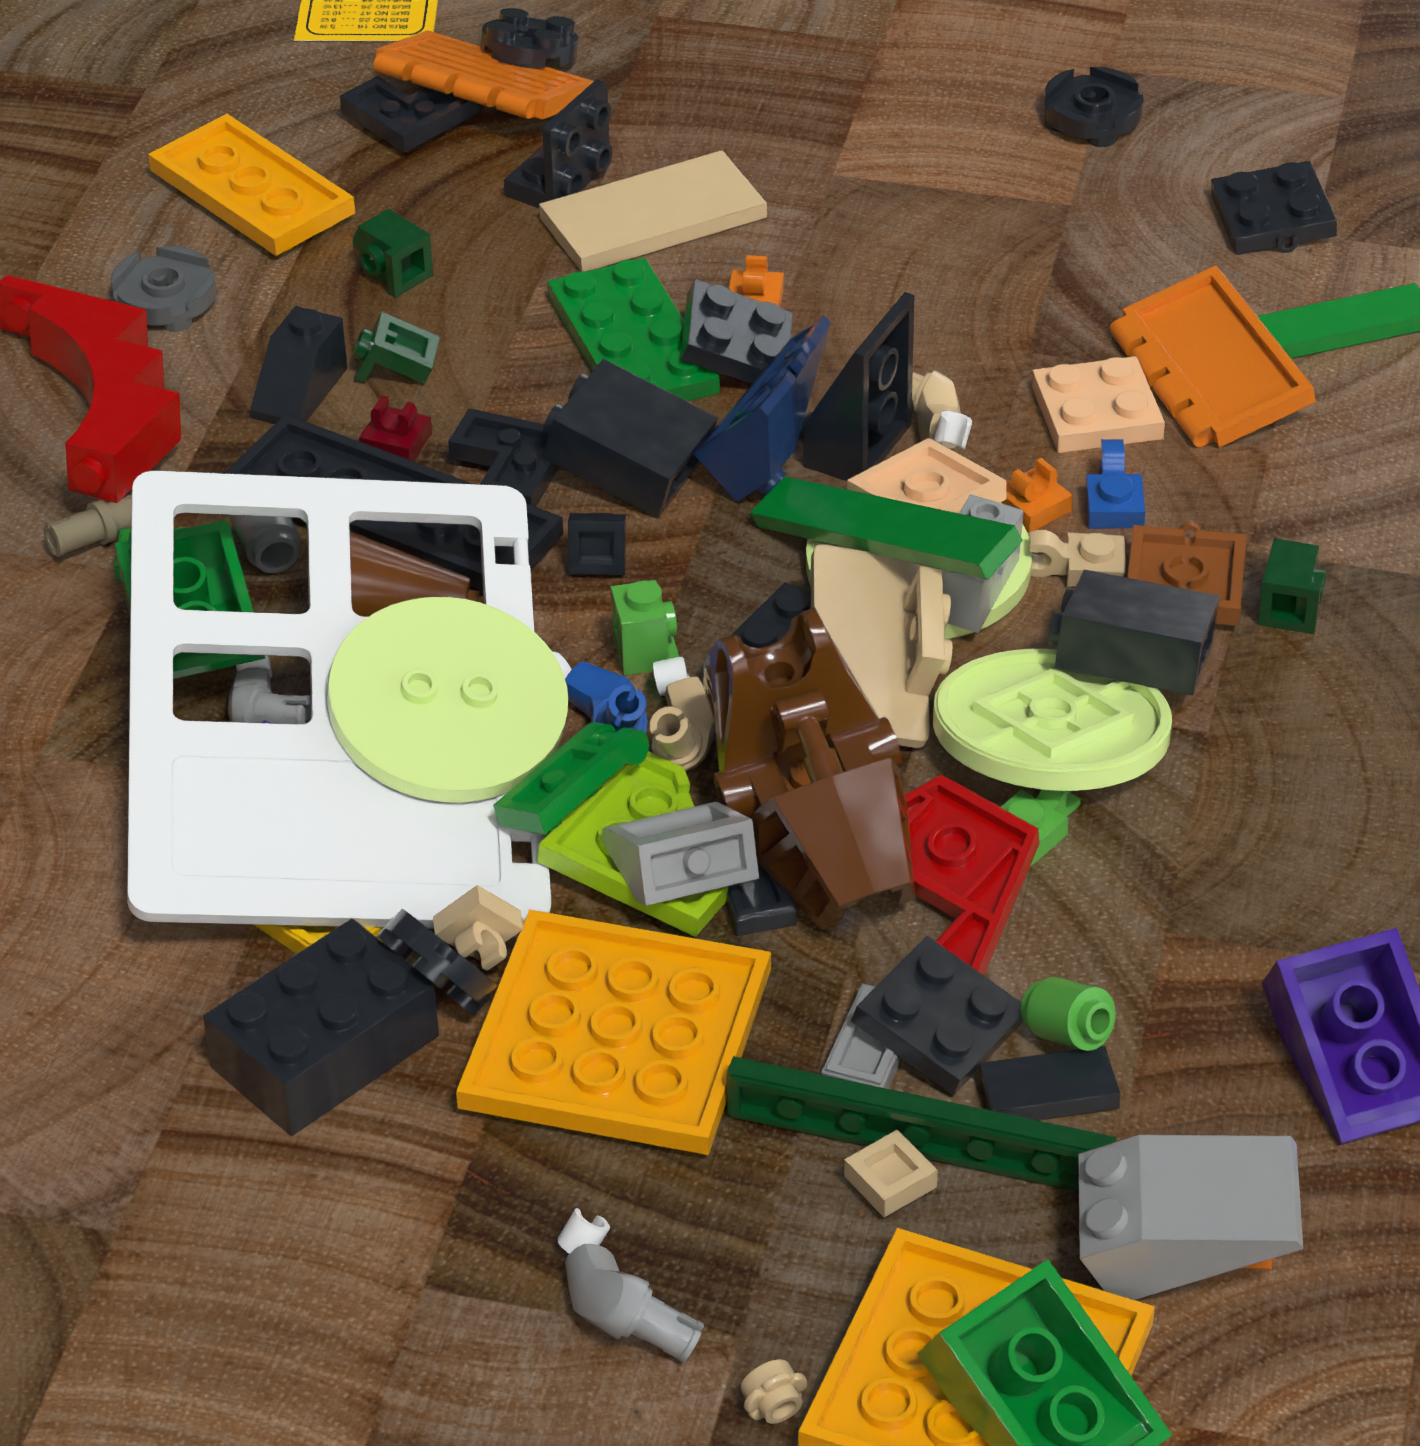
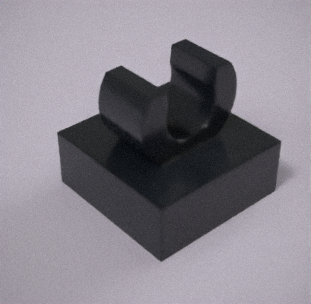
M570 513L568 518V574L625 575L626 514Z

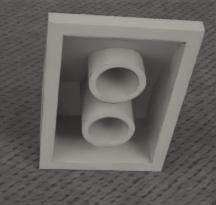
M1137 1135L1080 1153V1260L1104 1291L1136 1300L1302 1250L1303 1234L1296 1142L1292 1136Z

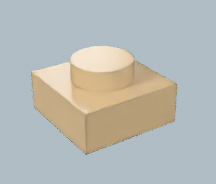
M898 1130L844 1159V1177L884 1218L937 1188L938 1170Z

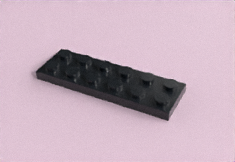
M287 414L274 424L224 473L472 484ZM526 504L528 556L531 570L564 534L563 517ZM292 517V518H294V519H297V520H300V521H302V522H305V521H304L303 519H301V518ZM355 520L349 524V531L470 578V586L483 591L480 531L477 527L468 524ZM495 546V563L514 565V548L512 546Z

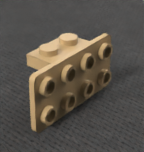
M825 544L817 545L811 555V609H817L825 627L878 717H886L889 720L898 744L914 748L923 747L930 736L929 694L938 675L948 672L953 649L952 641L944 637V628L947 625L950 614L951 598L949 594H943L942 569L926 567L921 564L866 551Z

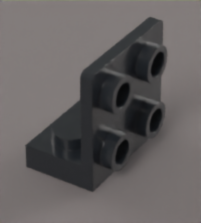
M596 79L544 125L542 129L543 145L504 179L506 197L539 208L540 203L581 192L595 177L608 168L613 151L609 140L611 106L608 103L607 82Z

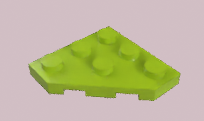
M649 751L644 761L639 765L625 764L600 786L596 794L585 799L564 817L561 824L551 830L538 846V863L694 937L702 931L727 901L728 886L655 904L644 905L635 899L606 850L602 839V829L604 827L695 807L689 793L690 782L684 767Z

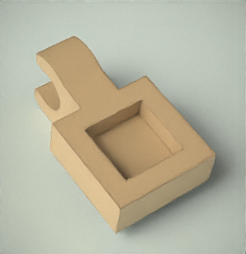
M1047 530L1030 532V552L1045 553L1042 555L1032 554L1031 576L1067 575V587H1076L1084 569L1121 577L1126 576L1124 536L1068 532L1067 543H1064L1056 534Z

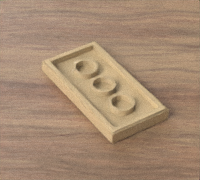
M721 150L540 203L539 211L540 219L578 269L581 272H585L767 218V202L724 151Z

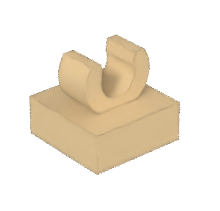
M478 885L433 916L435 934L443 941L454 946L464 958L469 955L478 961L481 960L482 968L486 971L506 958L507 949L505 942L523 930L521 910Z

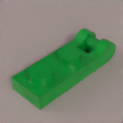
M600 722L587 724L493 805L499 824L544 835L557 828L564 817L585 799L596 794L600 786L625 764L639 765L644 761L649 749V740L646 733L639 729L626 727L616 732L612 725Z

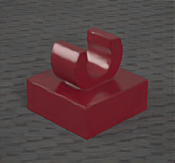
M381 396L371 410V421L359 436V442L414 461L432 435L431 417L418 414L416 406L411 402H407L402 410L389 407L388 397Z

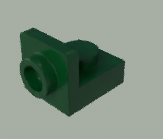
M381 312L373 329L369 330L363 327L356 340L351 355L359 360L354 379L365 383L374 364L377 363L389 368L398 375L408 376L425 384L433 369L440 336Z

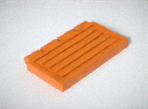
M428 30L377 48L373 63L375 72L404 81L411 79L413 84L445 94L453 92L455 97L487 107L496 106L497 110L525 119L536 117L543 120L558 114L594 82L546 66L545 68H528L502 63L492 58L493 50L491 49L483 52L480 46Z
M1217 265L1123 308V317L1115 320L1110 325V334L1127 356H1137L1149 386L1153 387L1155 394L1170 414L1176 418L1179 426L1196 447H1203L1215 442L1220 448L1316 402L1312 384Z

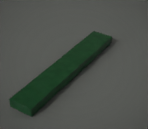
M733 1056L727 1071V1113L730 1117L869 1146L893 1131L898 1130L926 1159L1079 1191V1154L1115 1143L1117 1140L1115 1136Z

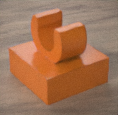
M746 255V270L732 269L729 289L737 294L760 302H770L781 308L784 292V272H768L767 256Z
M1042 458L1036 460L1035 468L1025 473L1020 469L1013 472L1011 480L1006 482V500L1001 502L1002 504L1024 510L1022 524L1029 534L1031 531H1035L1072 512L1073 495L1057 483V470Z

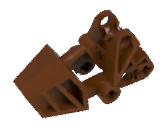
M812 608L800 612L799 615L791 620V627L787 634L778 642L767 647H748L735 634L717 640L708 653L710 665L705 666L703 677L705 695L716 727L719 772L713 774V781L719 803L752 818L757 862L788 892V895L822 930L840 925L845 908L856 905L857 900L890 889L898 905L916 899L908 804L898 769L903 767V761L897 738L889 720L886 717L879 718L825 627L817 609ZM801 742L806 755L803 763L811 783L788 791L772 753L777 751L783 753L786 747Z

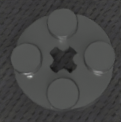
M180 246L156 247L157 256H150L141 260L140 252H137L123 259L115 267L111 275L114 301L147 309V325H162L165 330L170 332L186 330L192 325L193 318L205 312L216 298L217 289L214 269L212 271L209 268L208 259L198 251Z

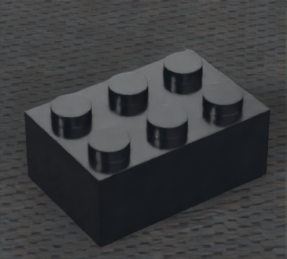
M353 918L203 1015L211 1068L291 1137L439 1037L434 983Z

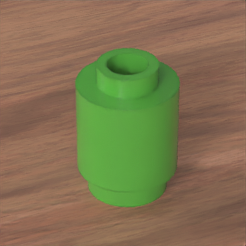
M1048 977L1044 980L1036 981L1026 990L1021 1003V1015L1024 1023L1037 1037L1090 1051L1100 1047L1110 1036L1115 1023V1005L1110 994L1102 988L1060 977Z

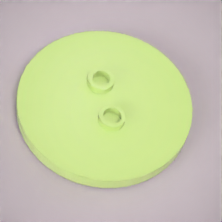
M426 597L403 601L381 609L364 619L346 636L332 662L328 682L327 707L331 725L340 744L351 759L370 776L388 787L413 797L438 802L463 803L485 800L508 793L557 750L568 713V692L564 674L556 657L546 643L520 620L495 607L476 601L453 597Z
M1020 649L983 656L953 671L942 681L936 691L933 709V728L939 742L946 751L962 764L983 775L1018 786L1043 790L1077 791L1117 785L1132 780L1152 769L1163 758L1169 747L1172 725L1171 709L1157 688L1055 668L1057 649Z

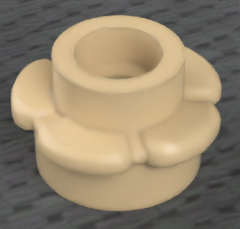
M778 1359L766 1362L751 1371L741 1383L740 1390L746 1399L744 1408L754 1420L765 1418L766 1422L771 1424L785 1421L801 1408L803 1403L801 1392L806 1389L807 1380L802 1373H794L786 1360Z

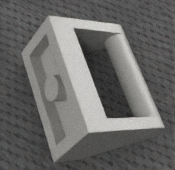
M719 802L703 804L602 829V839L606 850L635 899L644 905L759 879L752 819Z

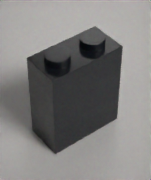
M603 358L589 376L582 373L577 378L570 391L568 402L564 406L557 403L549 413L543 427V433L548 435L543 458L659 518L701 462L694 455V452L715 429L718 417Z
M1084 569L1075 589L1066 588L1061 611H1055L1052 618L1049 645L1058 646L1055 668L1194 695L1212 649L1220 596Z

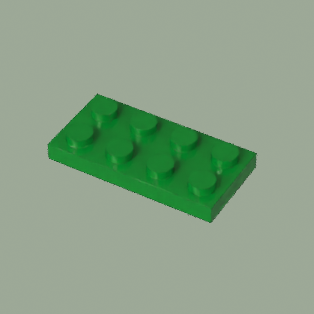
M645 257L635 260H623L614 265L585 272H574L568 276L547 281L548 298L591 371L604 358L685 401L720 393V380L716 371L681 360L684 319Z

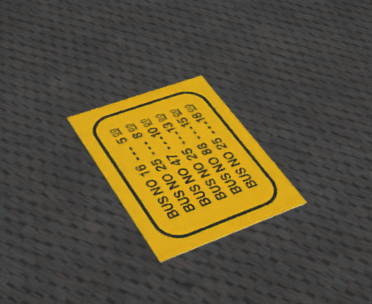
M301 0L294 41H399L427 30L434 32L438 0Z

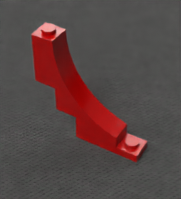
M6 275L0 280V330L30 337L31 354L49 363L66 375L81 390L90 404L88 413L81 425L65 442L68 490L118 503L132 489L133 482L139 475L150 471L181 441L180 396L178 392L164 389L163 350L148 347L147 309L11 275Z

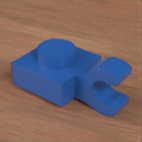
M1101 439L1102 460H1099V474H1086L1085 496L1088 529L1133 528V525L1144 526L1146 511L1142 474H1125L1123 439Z

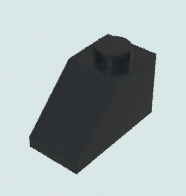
M294 306L270 336L251 406L252 419L276 424L287 414L307 422L348 369L343 318L318 312L314 309Z

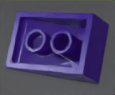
M1397 928L1277 960L1262 981V985L1282 1042L1338 1145L1420 1123V989Z

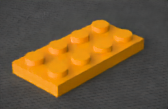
M225 114L148 154L150 171L275 256L292 249L299 243L355 214L354 197L229 114Z

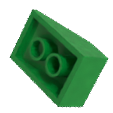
M228 520L173 531V602L177 608L182 610L254 613ZM131 540L115 543L121 584L130 615ZM181 652L173 657V679L266 659L265 655Z
M1048 1259L939 1332L916 1353L955 1410L991 1446H1158L1172 1436L1170 1430Z

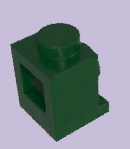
M390 209L357 226L358 229L354 233L352 242L353 247L359 251L361 268L369 275L386 283L390 296L397 298L433 276L430 233Z
M1274 538L1262 580L1258 625L1315 635L1319 604H1321L1327 576V570L1317 569L1319 545Z

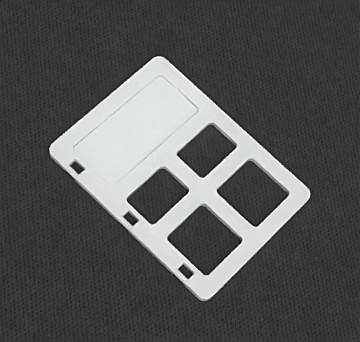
M148 471L142 473L134 480L131 514L127 904L130 911L136 917L149 922L340 926L353 918L363 927H384L403 908L427 928L434 929L433 916L476 885L521 910L522 923H524L529 909L550 913L549 867L537 862L539 843L547 836V833L545 835L534 834L525 830L501 826L493 805L505 794L473 802H438L413 797L388 787L360 768L347 754L334 733L327 707L329 675L337 650L346 636L367 618L355 614L352 610L349 524L355 520L468 524L477 527L480 531L484 604L508 613L534 631L531 571L528 556L527 507L525 498L519 491L512 487L498 485L175 471ZM179 513L297 517L303 519L307 524L309 610L303 614L182 610L177 608L173 602V518ZM495 546H512L514 548V565L496 564ZM181 652L303 657L310 663L311 721L306 724H270L180 720L173 714V657ZM511 841L531 842L532 863H512Z

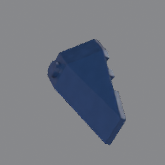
M824 315L786 343L694 452L698 460L737 503L755 490L761 496L765 495L786 475L781 467L796 449L831 324Z

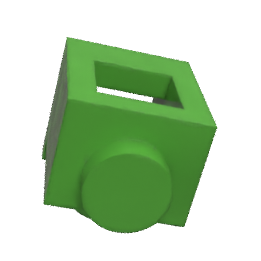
M656 580L610 586L613 641L623 675L654 671L653 662L679 657L673 637L677 635L674 606L672 601H662V590Z

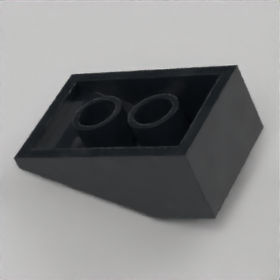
M903 293L853 353L814 411L809 412L805 416L799 435L800 442L804 443L805 468L847 481L881 463L912 424L915 295Z

